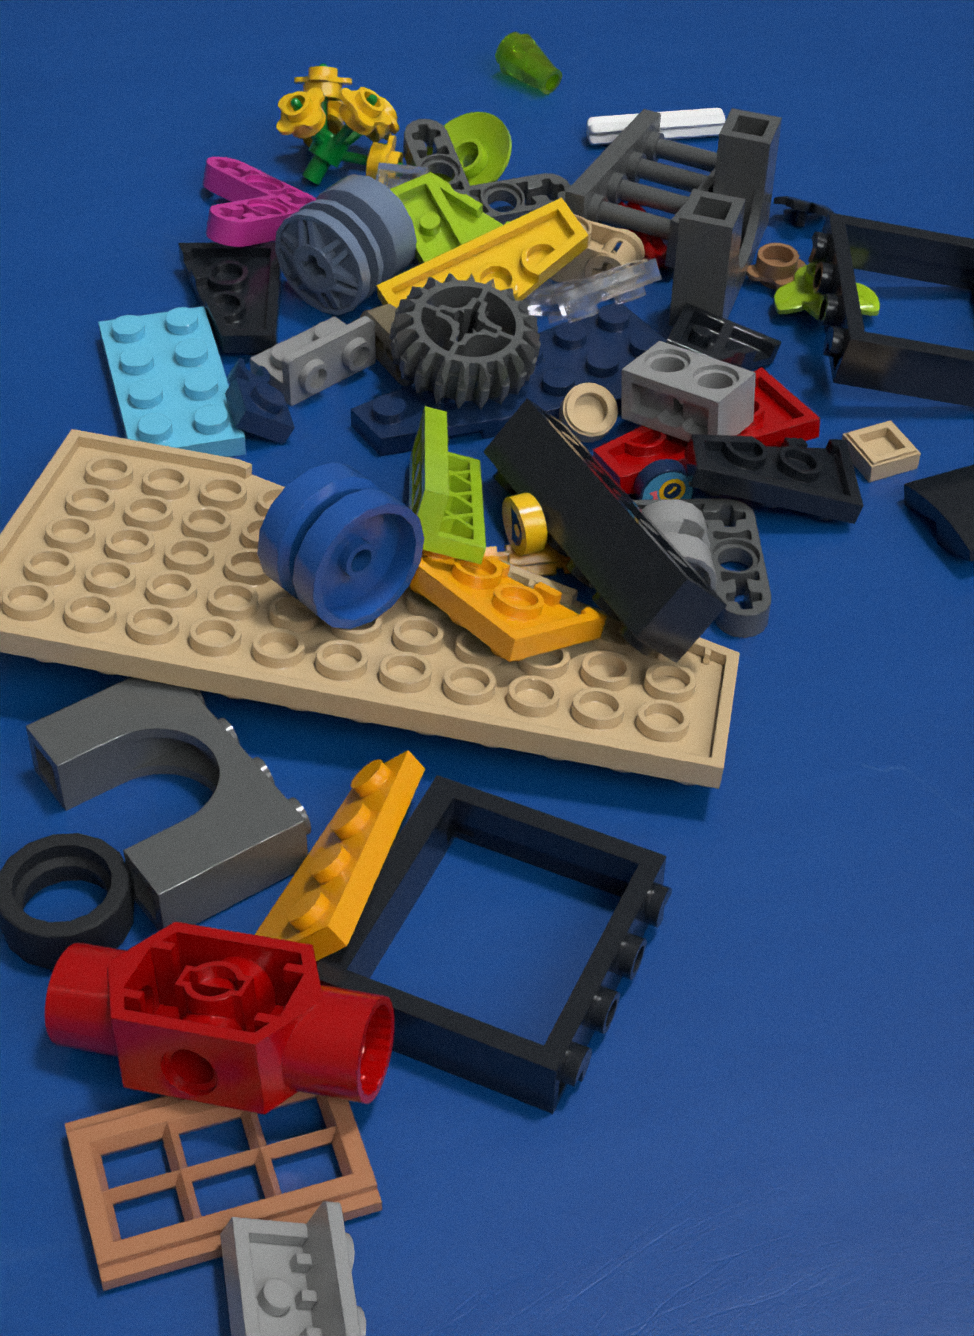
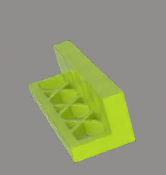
M425 406L409 464V509L420 518L424 534L423 550L481 564L486 550L480 460L448 452L447 412Z

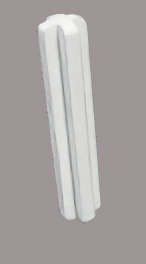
M721 108L658 112L661 113L659 132L663 133L664 139L667 140L719 136L725 123V115ZM638 114L589 118L586 125L589 144L592 146L610 145Z

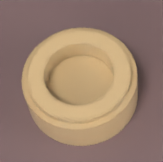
M582 383L573 387L563 399L559 409L560 421L581 442H595L605 437L614 426L618 415V407L613 395L606 388L595 383Z

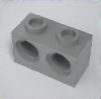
M658 341L622 369V419L689 442L692 434L737 436L754 422L756 372Z

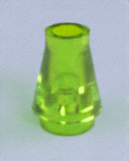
M510 33L501 41L496 50L495 59L500 65V70L503 74L535 87L544 94L552 93L560 84L562 72L553 65L529 34Z

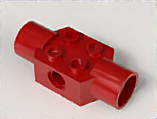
M173 922L128 950L79 942L70 945L62 953L53 969L45 1000V1025L50 1040L58 1046L118 1057L124 1088L264 1115L299 1091L363 1104L371 1103L379 1093L384 1082L394 1040V1010L390 998L379 994L321 985L312 944L181 922Z

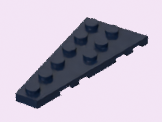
M617 301L540 332L539 341L541 346L534 373L530 375L529 381H525L518 394L508 393L502 404L496 403L489 398L482 409L478 408L473 401H465L458 409L455 400L444 398L436 404L432 391L416 393L415 384L413 383L351 408V427L380 456L412 451L425 406L447 412L448 442L451 435L479 431L483 439L495 437L527 398L560 421L559 409L563 399L573 387L582 383H595L603 386L613 395L617 407H622V369L658 341L666 343L667 340L620 301Z

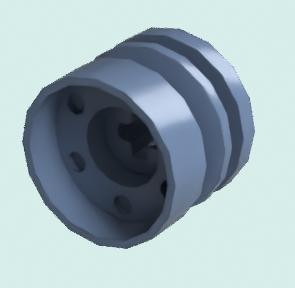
M352 174L338 180L320 193L315 201L305 204L298 212L284 219L276 232L275 251L280 269L288 283L306 303L321 312L342 315L353 311L363 300L371 297L377 290L376 285L399 275L408 267L415 257L417 239L413 221L402 201L386 185L372 177Z

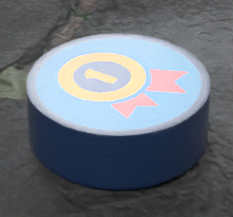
M661 459L650 463L640 471L634 482V495L637 500L693 499L695 488L689 486L687 469L682 463L673 459Z

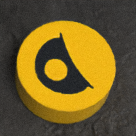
M528 492L506 497L502 504V518L512 549L519 556L542 551L547 543V526L539 502Z

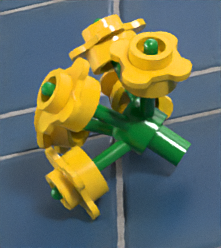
M324 63L319 66L309 67L308 76L294 77V83L302 84L303 91L286 94L279 100L278 107L281 110V119L277 122L276 128L282 135L292 134L296 138L303 139L304 143L309 147L308 150L314 154L302 175L319 185L330 165L338 168L341 161L366 166V176L372 177L387 187L390 181L398 182L401 172L404 170L403 153L395 151L397 137L392 135V133L396 134L400 128L393 106L385 98L380 97L369 88L360 87L356 91H351L348 88L342 89V85H352V79L338 77V69L328 67ZM363 135L373 141L368 155L348 151L349 146ZM382 138L385 139V140H388V143H387V144L378 143V142H379Z

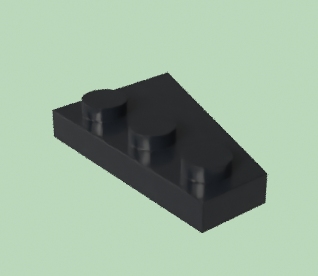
M217 242L178 243L180 261L201 306L205 307L210 326L222 352L257 355L278 344L282 271L275 251V242H265L245 247L227 246Z
M692 434L684 452L689 486L698 488L709 495L722 496L725 494L754 501L766 508L782 507L808 513L812 517L823 521L834 519L855 524L864 506L847 440L829 439L826 448H806L808 444L803 438H785L781 447L765 446L752 436Z

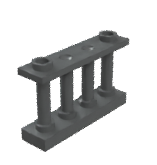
M643 109L566 191L565 203L573 214L584 217L587 220L597 223L605 222L668 240L665 266L674 268L679 217L689 197L638 182L640 179L688 192L697 189L713 193L717 153L664 139V134L659 132L661 113ZM660 158L711 173L707 176L658 163L657 161ZM624 200L675 214L672 219H668L618 204Z

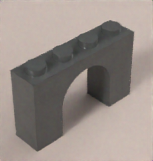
M731 108L719 133L713 193L693 189L679 217L669 326H675L686 303L728 319L746 277L747 269L752 263L769 222L782 117Z
M131 677L26 725L34 769L65 811L127 781L153 774L185 776L204 784L214 793L206 805L192 816L123 850L125 864L130 872L134 900L158 931L173 922L195 925L297 872L308 855L306 835L311 833V824L305 809L296 798L291 797L287 799L275 786L271 772L264 761L259 757L251 758L240 746L238 737L231 724L225 718L217 720L206 707L200 690Z

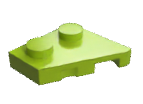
M432 172L390 189L402 201L413 221L417 239L415 257L419 264L427 262L503 225L483 212V204L467 194L457 193L448 182Z

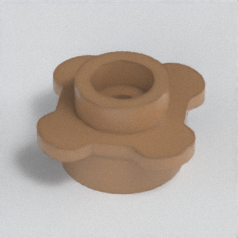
M769 243L759 248L755 265L748 267L746 275L753 281H760L767 288L779 289L781 286L794 281L795 272L806 264L799 259V254L793 247L783 243Z

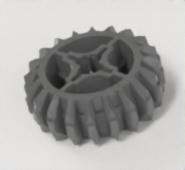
M449 272L443 283L429 277L423 288L412 286L410 294L406 299H401L399 306L396 308L389 339L392 340L391 354L393 356V363L400 366L402 380H414L416 393L432 391L436 404L444 398L455 400L458 409L465 401H473L478 408L482 409L488 398L502 404L508 393L518 394L525 381H529L530 375L534 373L541 346L537 317L529 315L528 302L515 301L513 288L502 291L496 289L494 279L486 284L475 282L472 273L466 280H457Z

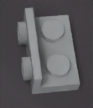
M334 316L251 357V373L256 374L259 367L264 366L270 374L268 384L284 394L286 403L293 406L376 363L375 322L369 317L363 316L346 325Z

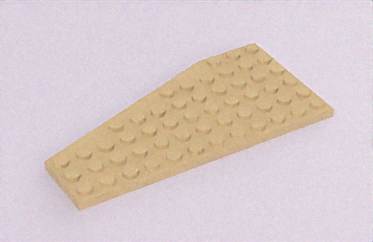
M71 429L0 534V652L33 658L44 663L55 662L96 670L107 675L118 674L222 694L232 699L244 698L286 706L295 711H312L349 718L359 723H375L412 730L427 736L438 735L479 743L490 748L501 747L543 755L553 760H569L606 767L621 773L632 772L669 779L684 785L720 788L727 749L739 652L699 637L677 663L656 650H653L649 656H646L636 650L621 636L619 630L624 626L622 621L618 622L603 610L577 601L578 590L506 563L510 565L508 577L532 589L535 584L542 582L562 593L560 604L581 614L583 609L590 607L607 616L601 638L530 656L520 661L508 662L496 656L488 645L466 628L453 623L449 615L424 596L413 592L410 587L404 591L390 609L374 621L352 629L331 627L263 573L257 555L260 528L270 505L285 487L253 475L252 464L240 459Z

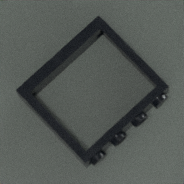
M828 212L822 231H815L812 236L813 248L808 261L809 263H814L815 267L813 293L819 294L820 298L818 324L819 326H824L823 355L829 356L833 383L974 407V351L865 332L854 269L964 288L972 291L974 299V239Z
M437 775L390 848L348 945L320 959L317 963L320 984L389 997L394 1010L392 1051L553 1114L567 1085L575 1086L577 1080L583 1081L592 1054V1048L587 1046L595 1031L602 1034L608 1031L620 998V993L615 990L622 977L630 980L635 977L644 956L646 939L642 937L648 925L658 928L663 921L664 907L672 894V888L663 885L666 855ZM455 838L621 897L545 1045L538 1044L370 979Z

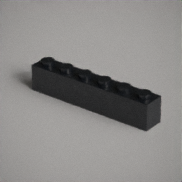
M528 398L483 451L498 469L493 478L513 496L528 492L537 499L546 521L547 543L561 555L571 558L565 565L566 568L583 584L597 590L592 596V600L607 615L618 622L622 621L624 623L619 633L640 653L649 656L653 650H656L677 663L727 606L569 428Z

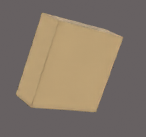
M891 420L847 432L842 436V440H847L852 463L868 482L918 468L921 453Z

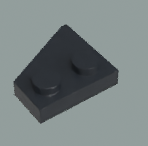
M688 303L685 304L666 342L747 370L773 363L781 345L779 340Z

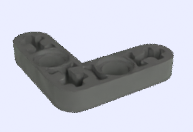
M418 119L408 124L404 131L403 156L413 179L429 172L442 173L452 179L449 184L454 191L460 194H467L483 204V212L503 225L507 221L511 222L561 197L565 201L566 191L571 186L566 179L552 173L470 186L450 136L442 124L431 119ZM426 145L433 147L432 155L427 156L428 150ZM494 201H505L511 204L514 209L508 212H499L492 209L489 204Z
M729 498L679 499L696 506L702 511L706 520L710 539V551L717 575L715 592L727 605L714 620L717 627L724 633L734 637L747 638L762 633L768 626L772 596L755 514L752 509L744 502ZM652 499V500H633V501H634V502L638 505V507L642 510L644 507H646V506L649 505V504H652V503H655V502H658V501H661V500H674V499ZM728 561L740 562L749 567V569L740 572L730 571L723 568L720 564ZM744 595L745 609H740L738 602H735V596Z

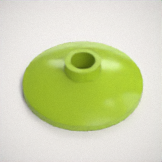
M471 112L460 115L444 125L469 185L497 181L506 169L512 151L511 135L504 123L490 113ZM427 146V156L432 155L433 147ZM434 173L435 175L442 178L448 183L452 181V179L445 174Z

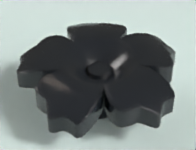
M790 196L775 197L773 204H782L797 210L798 215L795 225L800 227L805 226L808 214L816 213L827 218L828 212L834 213L832 209L825 205Z

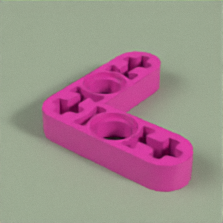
M210 157L206 160L202 185L207 190L231 201L211 206L209 209L205 234L209 239L219 244L245 247L275 241L276 232L284 219L298 212L305 204L316 200L315 197L239 160L228 157Z

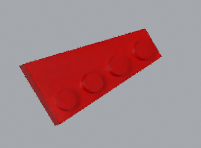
M761 367L753 371L756 372L754 422L737 436H752L765 446L781 447L785 438H803L805 441L818 438L820 417L764 368ZM640 426L593 449V456L627 494H634L636 477L650 463L661 459H673L682 463L686 468L684 452L688 442L645 426Z

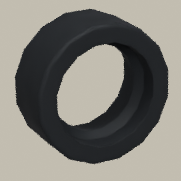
M80 833L52 834L26 844L7 859L0 871L1 930L10 950L28 964L53 970L62 953L70 945L77 942L116 949L124 942L134 923V897L129 869L120 852L102 839ZM81 880L99 885L107 891L104 901L89 914L71 921L47 922L32 918L23 910L29 899L40 890L61 881Z

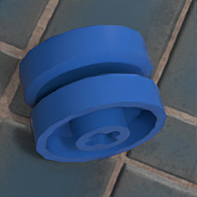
M330 462L309 468L292 480L270 505L260 528L257 555L263 573L294 598L298 599L328 625L334 628L352 629L374 621L390 609L409 587L421 562L424 534L420 518L405 504L388 492L381 491L369 478L352 466Z

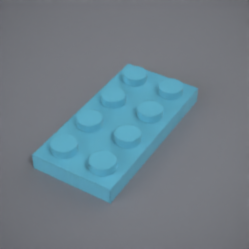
M204 306L195 308L178 307L168 312L141 316L124 315L114 320L98 322L100 339L125 439L224 457L246 455L245 435L243 430L235 428L225 396L229 384Z

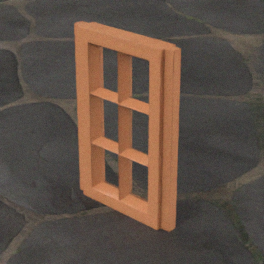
M297 1092L274 1109L317 1098L326 1129L269 1145L266 1144L257 1115L259 1113L171 1096L160 1097L64 1123L103 1291L222 1257L220 1233L232 1217L307 1224L323 1201L339 1202L342 1207L344 1221L381 1211L382 1200L349 1101ZM237 1119L242 1120L250 1150L194 1166H187L179 1135ZM163 1140L171 1172L109 1189L101 1157ZM332 1144L343 1177L281 1193L272 1164L273 1160ZM256 1166L265 1199L201 1216L192 1183ZM176 1188L185 1222L121 1239L113 1205Z

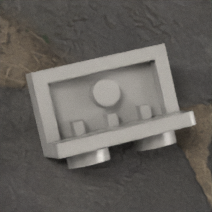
M323 1201L307 1224L232 1217L220 1233L231 1336H366V1318L363 1309L357 1306L352 1278L355 1254L354 1243L351 1235L345 1233L342 1207L339 1202Z

